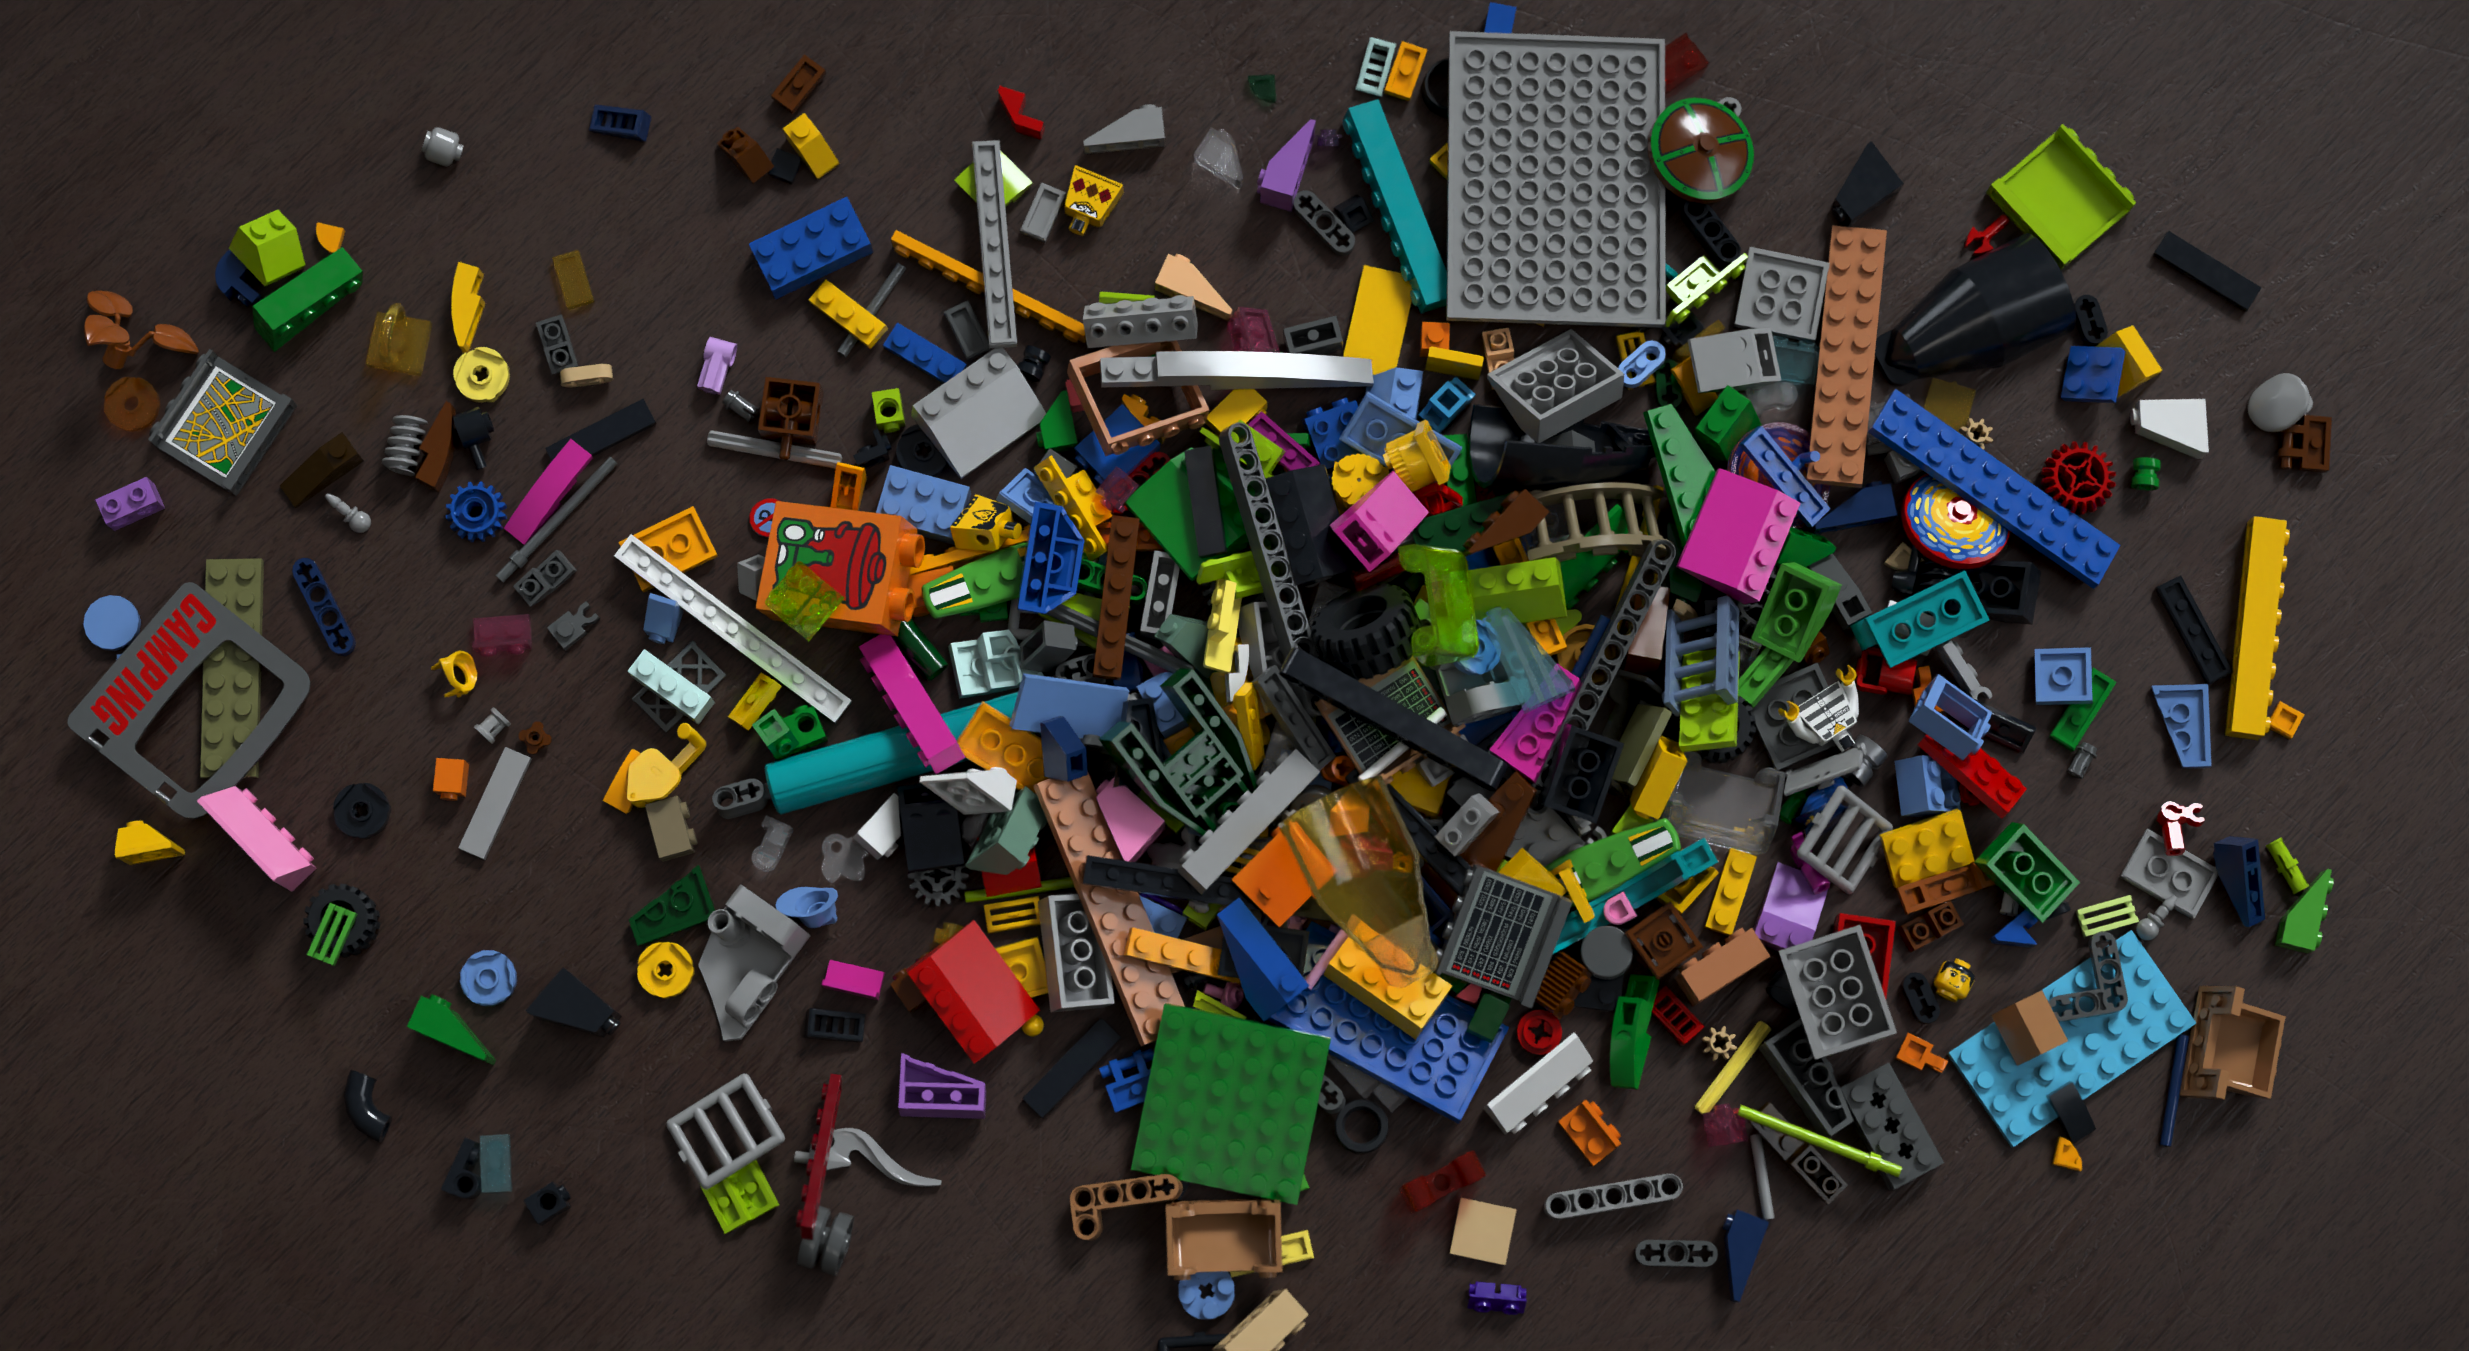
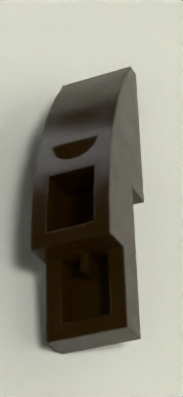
M1766 1102L1758 1110L1788 1122L1770 1102ZM1751 1120L1747 1121L1763 1138V1142L1827 1205L1848 1186L1811 1144Z

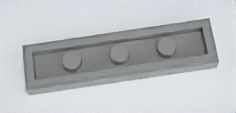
M507 747L504 748L459 845L460 850L486 860L532 758Z

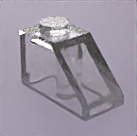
M1211 127L1194 153V162L1241 189L1243 175L1235 142L1226 131L1222 129L1217 131Z

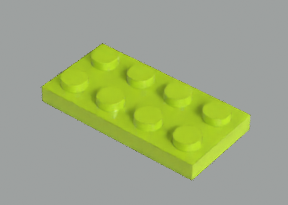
M1716 649L1683 655L1682 667L1714 659ZM1739 652V660H1738V692H1739V662H1740V652ZM1716 670L1682 678L1681 690L1712 683L1716 679ZM1716 693L1681 701L1679 734L1681 752L1737 747L1738 702L1727 705L1720 695Z

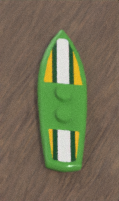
M1027 541L984 556L924 584L921 588L922 597L928 612L933 618L937 619L1019 598ZM1083 551L1082 559L1086 560L1088 557Z
M1662 818L1577 848L1544 867L1559 879L1565 888L1566 886L1559 872L1568 867L1571 868L1589 902L1618 888L1668 856L1680 851L1681 845L1673 825L1667 818ZM1567 891L1563 895V897L1569 898L1572 902L1570 908L1576 907L1569 892Z

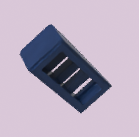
M594 105L589 131L646 142L651 116L644 110ZM604 113L608 114L605 127L601 126ZM615 115H616V116H618V117H617V121H616V126H615V128H612V127H613V123H614V118H615ZM627 117L629 118L627 128L624 129L625 120Z

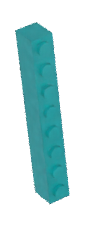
M1379 99L1350 107L1344 116L1343 127L1346 134H1350L1353 141V153L1357 159H1360L1363 166V178L1371 186L1373 204L1376 208L1379 207L1382 214L1381 223L1384 231L1389 232L1391 237L1392 252L1395 257H1399L1402 265L1400 268L1404 281L1410 282L1413 289L1410 291L1411 300L1414 306H1418L1420 313L1446 306L1447 271Z

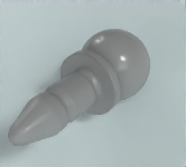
M326 494L325 497L329 504L336 508L340 514L345 515L343 521L349 522V526L354 532L363 533L370 528L371 519L367 513L358 511L356 506L350 509L346 503L341 502L340 498Z
M2175 895L2166 899L2162 906L2155 911L2154 915L2149 912L2147 914L2148 918L2138 922L2136 931L2140 938L2152 940L2158 935L2159 927L2164 926L2161 920L2174 908L2177 900Z

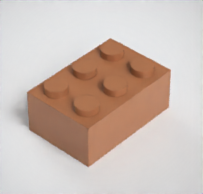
M1743 928L1737 930L1725 939L1727 944L1721 946L1718 942L1701 954L1703 959L1697 961L1694 957L1678 969L1680 974L1675 980L1692 1006L1705 1000L1770 957L1752 928L1746 932Z

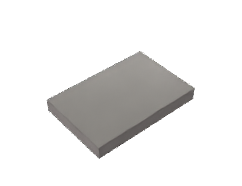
M2147 828L2119 877L2161 902L2175 895L2177 900L2173 909L2194 919L2216 881L2218 873L2216 867L2186 850L2180 856H2167L2163 837Z

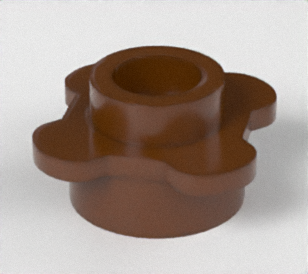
M539 721L534 722L529 729L521 730L518 735L519 739L526 744L527 752L530 754H536L538 750L549 746L552 742L551 736L545 733L543 730L544 725ZM534 735L538 737L537 740H533Z

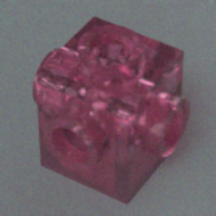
M1730 1103L1715 1105L1713 1106L1714 1111L1703 1113L1704 1128L1709 1147L1748 1141L1746 1120L1737 1115L1739 1108H1731Z

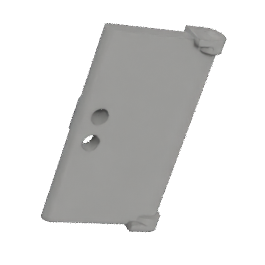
M1864 743L1857 744L1855 748L1798 769L1786 770L1785 776L1787 780L1784 795L1788 796L1816 785L1820 790L1834 785L1833 779L1860 770L1862 759L1867 753Z

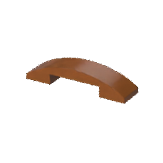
M1972 862L1924 880L1921 879L1898 887L1896 890L1907 915L1996 884Z

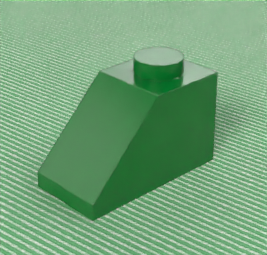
M1062 391L1040 422L1041 431L1036 432L1039 448L1044 447L1045 453L1049 449L1056 453L1072 451L1078 445L1067 391Z
M1790 527L1775 565L1780 567L1782 563L1795 562L1807 567L1834 553L1836 547L1824 536Z

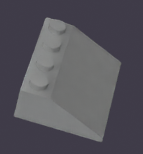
M1570 329L1488 373L1487 379L1519 427L1535 442L1541 443L1621 399L1624 373Z
M994 348L912 406L911 416L959 478L962 479L1038 426L1046 412L1020 369L1004 348Z
M1860 925L1779 951L1815 1060L1897 1034Z

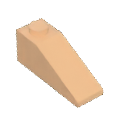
M1168 254L1155 282V290L1171 297L1177 295L1194 296L1196 308L1230 322L1232 309L1199 270L1190 263V260L1180 254L1175 256Z

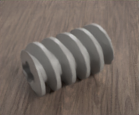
M410 415L394 416L393 423L397 426L390 428V433L394 436L389 437L387 443L392 447L385 448L384 453L389 457L383 458L382 464L393 472L414 476L415 473L410 471L408 467L417 466L418 464L411 459V456H420V452L414 449V445H421L422 441L416 438V436L425 435L426 431L419 428V425L428 424V422L422 418Z

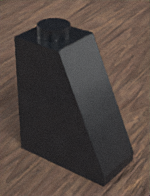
M1872 141L1864 148L1832 204V212L1835 218L1840 223L1844 222L1847 227L1900 192L1904 184Z

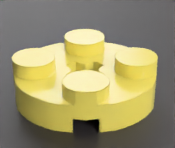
M478 347L468 353L465 352L458 358L454 366L453 376L457 388L464 397L471 401L479 403L496 401L509 384V366L502 356L491 348ZM483 368L487 369L488 378L478 381V377L475 375L476 371L481 372Z

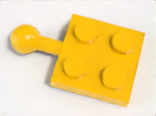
M1038 937L995 948L1030 997L1048 993L1045 961ZM1036 1014L1022 1025L1023 1032L1028 1036H1037L1044 1028L1042 1018Z

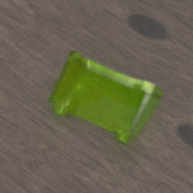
M1419 544L1399 546L1398 552L1401 566L1411 573L1421 572L1425 576L1432 625L1419 628L1414 632L1412 636L1413 657L1426 667L1473 658L1479 650V638L1466 557L1460 551L1451 548Z

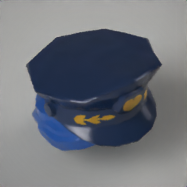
M1841 776L1833 779L1834 785L1820 790L1817 788L1810 794L1801 814L1794 819V822L1804 824L1805 836L1808 835L1814 823L1812 820L1817 812L1821 814L1838 786H1845L1848 789ZM1840 803L1821 835L1830 831L1838 824L1848 807Z

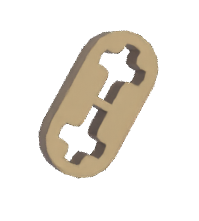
M595 364L563 369L560 371L561 386L579 387L611 382L613 380L612 366L609 364Z

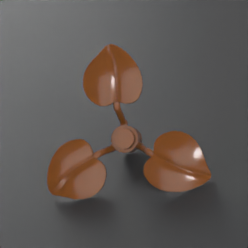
M91 291L88 293V305L91 309L102 315H89L84 323L85 339L88 346L108 344L102 361L107 366L114 369H122L127 357H134L135 352L150 338H153L155 344L165 349L198 355V348L192 338L179 327L168 324L155 325L154 331H149L131 348L129 333L120 327V316L130 317L132 315L133 309L131 304L124 297L113 292ZM105 316H114L115 324L111 319Z

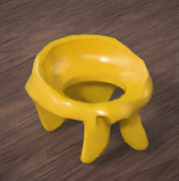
M459 650L446 658H441L438 663L431 667V670L441 668L450 685L455 688L444 694L445 698L454 695L459 698L475 687L477 670L473 657L465 651ZM455 666H458L465 675L466 683L464 685L455 679Z

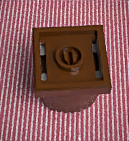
M1671 901L1624 933L1632 944L1633 955L1636 956V960L1644 968L1651 971L1656 980L1678 967L1682 962L1703 948Z

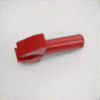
M2001 215L1984 231H1977L1975 227H1972L1967 235L1965 248L1972 241L1982 240L1981 247L1974 251L1972 256H1980L1994 249L1990 245V239L2009 223L2008 217Z

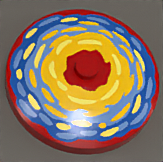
M1927 473L1912 484L1903 500L1901 517L1908 538L1924 556L1940 565L1954 569L1981 567L1994 560L2008 541L2010 535L2008 529Z

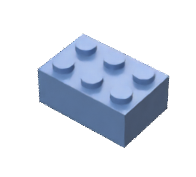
M890 465L876 513L902 516L918 529L917 534L955 545L950 526L969 503L971 490L969 486Z

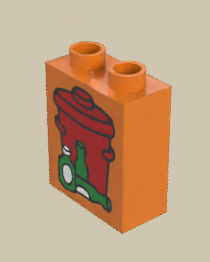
M776 501L755 609L773 621L898 636L901 621L909 622L914 612L915 594L913 589L907 588L911 567L919 568L922 564L925 553L924 537L917 534L918 529L902 516Z

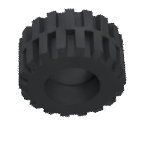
M1741 696L1738 699L1737 747L1691 752L1698 753L1699 759L1704 760L1706 758L1709 759V763L1714 764L1716 761H1720L1722 764L1727 763L1728 760L1732 759L1733 761L1738 758L1750 745L1756 727H1754L1756 722L1755 715H1751L1752 708L1750 705L1746 706L1743 703L1745 699Z
M333 884L329 885L327 890L320 889L318 891L320 895L317 897H311L309 901L312 904L310 907L306 906L304 911L307 913V918H303V924L307 926L305 932L311 938V942L314 940L329 903L337 906L349 905L358 914L355 926L350 931L340 956L350 957V954L356 956L361 953V949L367 950L371 946L369 944L371 939L375 941L377 937L375 931L380 929V923L377 922L380 914L375 909L376 904L367 894L347 884H340V886ZM328 928L320 944L319 949H322L324 942L328 936ZM335 936L332 941V944L328 950V953L330 955L334 950V947L338 941L339 936Z

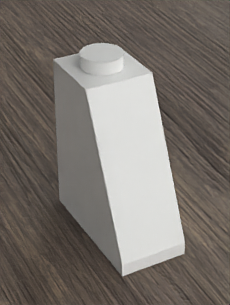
M2205 399L2139 400L2134 409H2131L2130 421L2131 425H2135L2136 434L2197 459H2202L2209 452Z

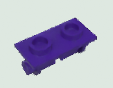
M1476 1281L1475 1284H1469L1468 1309H1474L1477 1312L1483 1313L1502 1311L1507 1315L1524 1313L1527 1302L1526 1289L1521 1288V1285L1501 1284L1500 1293H1495V1283Z

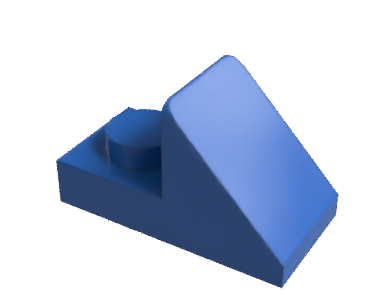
M2023 910L1989 940L1993 944L2032 948L2037 943L2023 926L2029 929L2038 920L2027 910Z

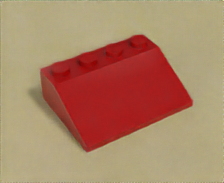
M975 920L968 923L906 969L908 975L973 1063H976L999 1046L1040 1011Z

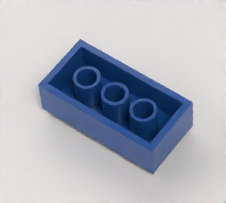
M848 197L842 198L749 243L752 254L775 299L873 253L871 243Z

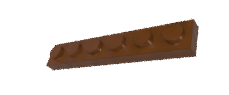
M1112 515L1093 668V677L1119 681L1121 679L1139 518Z

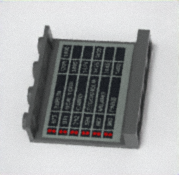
M1474 864L1472 870L1468 869L1464 875L1462 885L1465 886L1462 897L1458 895L1454 901L1452 911L1455 912L1452 923L1447 922L1443 930L1442 938L1445 941L1442 949L1437 948L1433 956L1432 964L1435 965L1434 970L1436 974L1440 975L1441 972L1519 1000L1521 1005L1532 1008L1572 902L1569 898Z

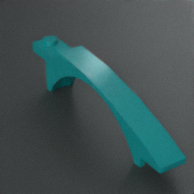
M1703 838L1687 848L1675 852L1618 888L1589 902L1595 913L1594 919L1584 923L1578 910L1569 913L1552 955L1583 939L1593 929L1610 924L1605 918L1603 911L1605 903L1610 898L1624 892L1635 910L1718 863L1719 861L1707 840Z

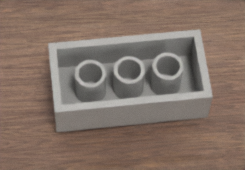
M1078 894L1048 896L1039 900L1038 907L1050 1011L1062 1012L1097 1009L1115 1004L1111 973Z

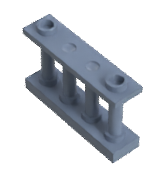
M1727 595L1717 599V610L1712 614L1681 621L1672 609L1667 610L1665 626V691L1662 693L1665 707L1669 708L1678 717L1681 711V701L1715 693L1720 695L1727 705L1737 703L1739 660L1738 607ZM1717 624V632L1714 636L1683 643L1684 632ZM1716 647L1714 659L1682 667L1683 655ZM1716 670V679L1712 683L1681 690L1682 678Z

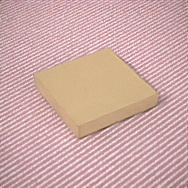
M1460 1198L1449 1254L1505 1266L1517 1209Z

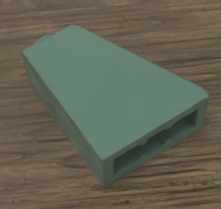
M1170 614L1166 621L1162 623L1155 637L1177 658L1193 665L1194 671L1197 674L1209 679L1214 670L1203 666L1209 630L1207 628L1208 621Z

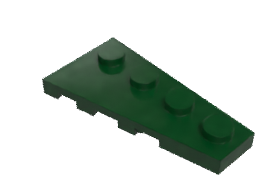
M1510 493L1424 518L1413 529L1411 536L1425 577L1460 556L1466 550L1462 545L1473 533L1475 534L1477 531L1481 533L1485 529L1482 523L1495 511L1500 513L1503 509L1500 504Z

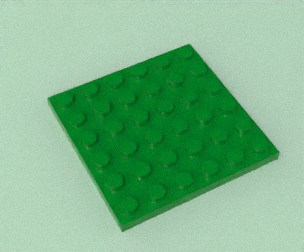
M1165 1003L1131 1170L1154 1175L1169 1174L1182 1181L1297 1205L1331 1037Z

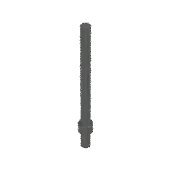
M609 457L519 551H514L509 557L510 561L495 576L504 583L518 567L521 569L528 562L527 558L618 463Z

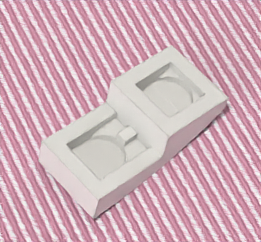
M1249 644L1234 646L1236 673L1225 674L1227 702H1233L1234 694L1245 682L1249 662Z

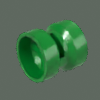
M2148 457L2133 459L2132 468L2136 473L2131 480V487L2143 491L2158 490L2160 480L2157 478L2156 473L2161 469V461Z

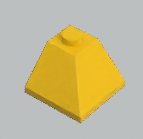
M143 821L126 823L127 827L118 828L115 858L129 865L185 855L183 848L153 827L144 824Z

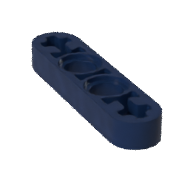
M309 558L297 560L292 568L293 576L330 649L339 656L350 655L356 647L355 638L318 565ZM304 565L313 568L309 573L316 582L309 583L303 574L300 575L303 572L302 567ZM316 588L325 590V597L320 602L311 600V593ZM328 612H335L338 617L337 622L332 626L323 624V617ZM339 631L345 640L349 639L345 643L346 648L336 647L335 645L339 643V640L334 633L330 636L329 633Z

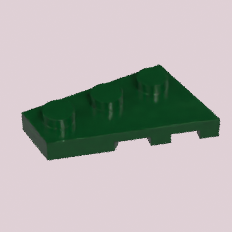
M697 865L684 878L670 886V889L628 919L638 947L708 922L709 916L716 910L700 865Z

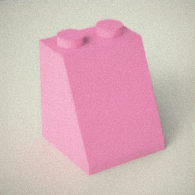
M1114 778L1111 781L1106 779L1096 790L1098 793L1096 800L1123 861L1136 863L1166 829L1165 820L1126 786L1113 788Z

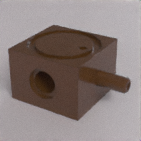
M765 377L758 431L764 440L781 441L780 459H790L792 443L816 445L824 394L820 383Z

